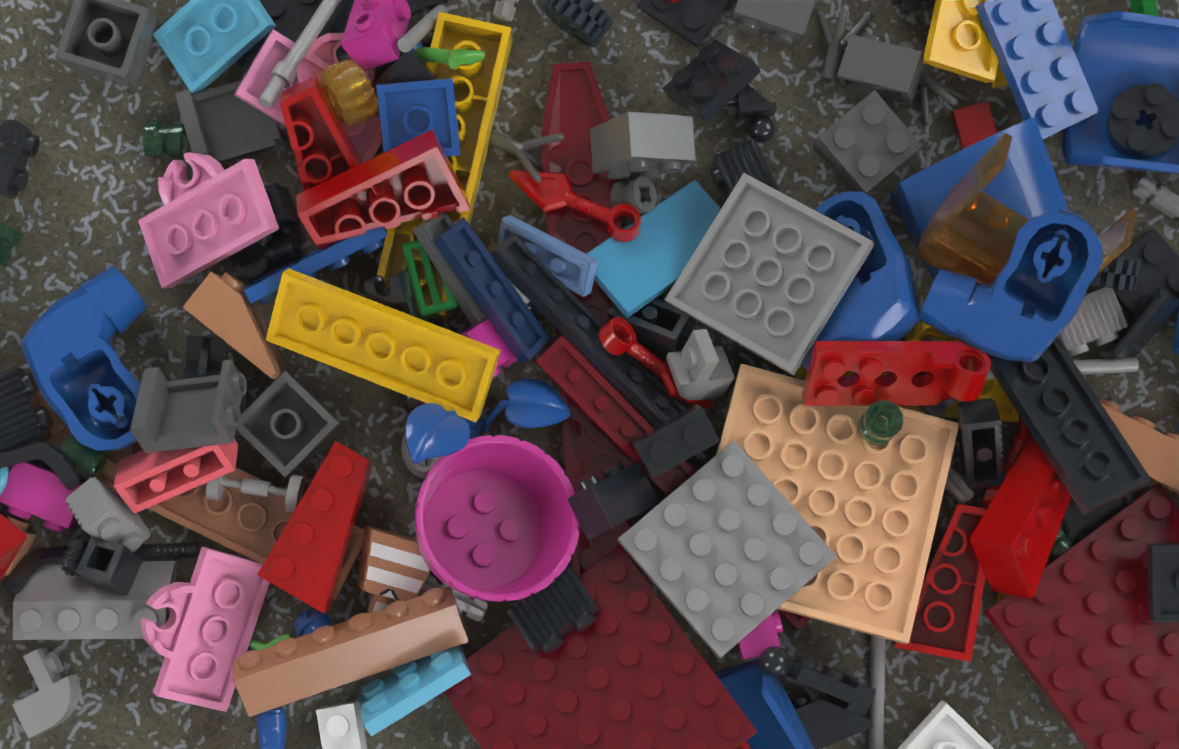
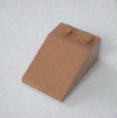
M210 272L184 304L183 308L270 378L277 379L287 369L276 345L266 341L268 327L257 303H250L244 292L246 285L226 272L222 277Z

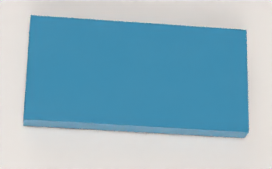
M696 180L692 181L661 202L652 211L641 216L640 231L635 239L629 242H620L610 237L587 253V255L598 260L594 277L595 282L623 315L628 318L675 284L721 208ZM634 222L626 226L623 230L631 228L634 225Z

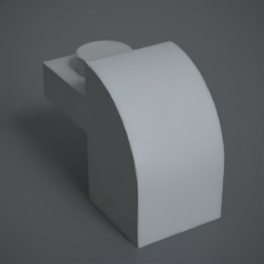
M707 329L693 330L682 351L667 354L666 360L678 393L684 399L704 400L723 397L734 379L723 347L713 346Z
M47 647L36 649L23 656L39 691L12 704L28 739L38 736L66 721L76 709L80 698V683L77 674L61 678L60 672L63 671L62 663L54 651L49 653Z

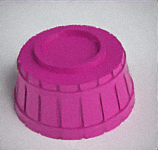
M492 435L469 439L468 444L463 449L443 456V458L440 457L426 475L417 497L415 529L421 555L429 569L440 581L453 590L471 598L503 602L519 600L531 596V594H536L555 581L554 578L559 577L571 560L570 556L574 554L578 543V527H580V523L567 498L575 495L574 488L569 478L564 475L563 469L549 454L546 455L545 451L525 440L519 441V438L503 435L492 437Z

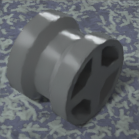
M639 176L631 181L621 180L615 182L611 189V202L613 207L618 204L632 205L639 213L643 214L655 208L657 193L654 184L648 177Z

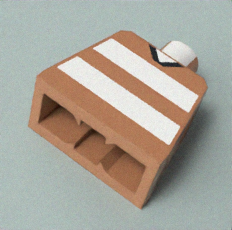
M366 525L357 585L363 591L373 594L367 613L386 608L394 600L407 601L417 597L431 571L421 555L417 539Z

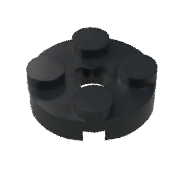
M1141 84L1129 87L1117 96L1109 109L1105 124L1107 135L1112 144L1124 154L1128 152L1138 156L1137 158L1140 159L1156 158L1166 153L1179 137V103L1161 84ZM1139 114H1145L1152 118V129L1147 130L1144 125L1137 126L1136 121L1140 118Z

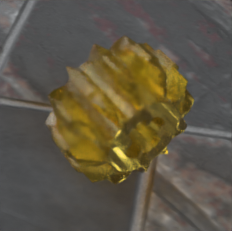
M347 59L340 63L338 61L321 73V85L343 123L351 126L357 123L361 124L378 112V99L375 96V90L371 86L369 78L364 74L363 69L352 59Z

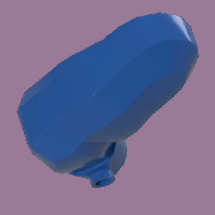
M842 192L826 199L815 211L872 240L874 247L816 341H898L919 322L920 315L911 266L903 249L893 235L876 200L864 192ZM813 345L802 362L806 370H808Z
M1059 210L1035 216L1018 231L1010 258L994 283H977L978 279L940 269L922 307L919 320L950 338L955 337L960 341H966L967 345L977 348L986 354L1006 360L1033 362L1043 354L1076 315L1090 283L1097 275L1103 263L1102 243L1090 223L1077 213Z
M114 266L80 284V288L57 300L34 321L21 340L23 353L46 402L66 423L80 444L97 451L122 450L137 442L130 428L141 382L122 365L111 342L116 333L121 334L147 309V305L129 281Z

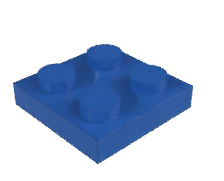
M453 78L376 85L384 152L433 129L447 156L461 154Z

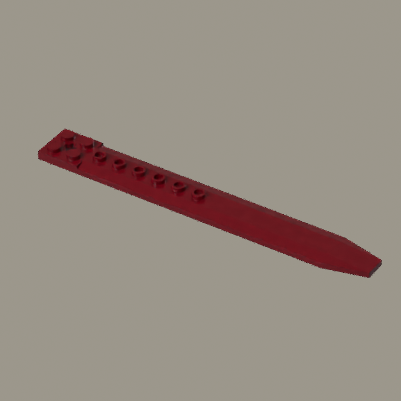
M586 61L553 64L541 137L562 133L564 139L541 145L543 172L567 174L575 194L612 209L611 189L615 182H618V179H608L607 174L593 173L590 129L610 119L591 63ZM566 206L546 212L548 235L585 254L610 238L607 232V223L579 212L574 208ZM618 217L613 223L621 229V217ZM595 280L591 293L584 297L568 289L603 325L611 320L608 317V312L614 303ZM555 327V339L557 341L563 334ZM583 355V357H584V358L621 394V396L635 409L634 405H633V404ZM559 389L560 396L571 410L570 417L562 421L565 474L569 478L575 494L580 492L577 484L597 474L602 481L605 479L602 472L621 462L625 469L633 464ZM641 512L635 516L644 515V512ZM627 521L589 540L581 525L578 527V543L572 555V568L577 576H580L621 545L617 540L630 529ZM623 548V550L626 552V554L629 556V558L632 560L634 565L637 567V569L640 571V573L643 575V577L649 584V577L634 561V559L628 554V552Z

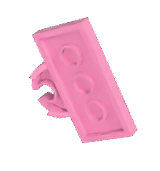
M273 29L234 95L286 126L280 106L282 92L271 108H266L258 102L260 95L271 80L270 73L277 62L283 61L295 44ZM329 32L316 38L297 67V76L290 87L314 75L317 76L364 163L374 157L382 143L380 119L361 98L372 85L375 77V68L360 73L353 62L351 65L340 63L336 57V50L341 45L344 33Z
M189 152L184 153V158L193 169L191 181L187 178V165L183 160H173L169 164L164 176L158 177L159 194L164 206L141 218L138 222L161 288H173L279 229L254 159H243L224 170L222 165L212 156Z
M202 546L190 583L175 582L163 586L148 599L147 605L157 610L163 607H168L170 610L169 619L163 625L156 626L149 618H141L140 624L144 640L153 651L165 657L153 691L156 696L227 712L235 689L233 682V659L239 658L248 650L270 584L269 581L257 575L262 564L254 560Z

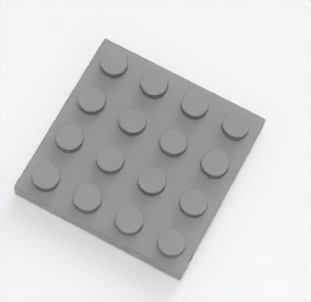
M743 173L668 293L665 301L788 373L795 375L814 341H816L874 247V243L872 240Z
M735 440L617 540L719 659L837 557Z

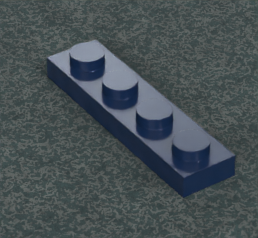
M462 217L454 221L433 240V243L520 364L529 361L550 340V337L469 223Z

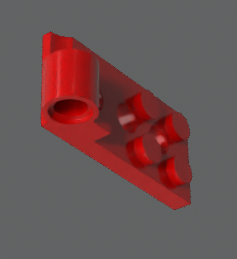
M814 341L802 390L804 406L938 405L942 401L950 400L951 397L960 401H973L979 398L991 367V361L983 351L967 347L966 341ZM847 371L854 372L851 375L843 376ZM891 371L890 374L881 376L883 372ZM928 371V373L925 375L914 376L919 372Z

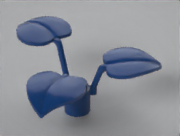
M522 379L512 383L507 388L506 396L508 400H501L484 421L480 417L477 422H473L458 416L454 410L447 412L442 406L435 403L418 406L410 413L407 419L405 431L406 445L413 464H417L430 458L447 456L460 451L468 444L469 439L479 437L481 432H488L489 425L504 408H506V419L510 423L524 428H538L559 423L570 417L571 410L559 393L546 382L537 379Z

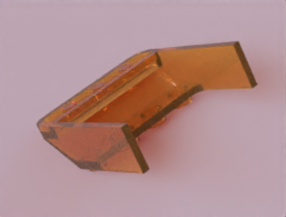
M1005 133L950 190L921 236L918 252L926 262L938 269L978 279L977 283H994L1010 258L1018 231L1029 221L1026 217L982 191L1005 167L1012 141L1011 135ZM1130 209L1099 237L1102 243L1103 263L1098 273L1131 245L1137 212Z

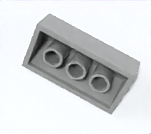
M142 561L128 596L96 587L81 575L67 576L61 570L62 568L57 566V563L43 564L31 575L24 588L15 595L13 601V640L144 639L140 626L141 618H149L156 626L163 625L169 619L170 610L168 607L157 610L147 605L146 602L161 587L176 582V561Z

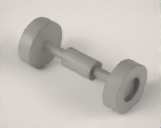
M227 474L207 482L206 497L208 499L220 500L225 486L240 488L241 493L268 497L269 494L286 496L285 511L294 513L304 495L305 477L292 474L288 488L285 489L271 486V482L249 478H243V481L227 479Z

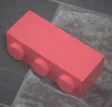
M234 439L233 443L152 453H145L144 450H141L119 460L113 486L133 514L234 471L236 468L238 443Z

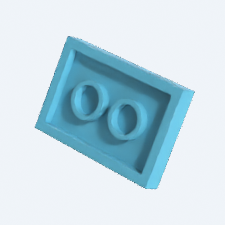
M190 0L155 31L153 35L188 89L192 93H200L273 30L276 25L259 0Z
M461 645L397 666L391 675L383 680L375 679L363 688L362 693L358 694L363 725L371 737L471 675Z

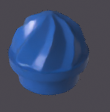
M315 608L301 611L294 623L297 638L313 633L319 627L331 626V618L327 613H322Z

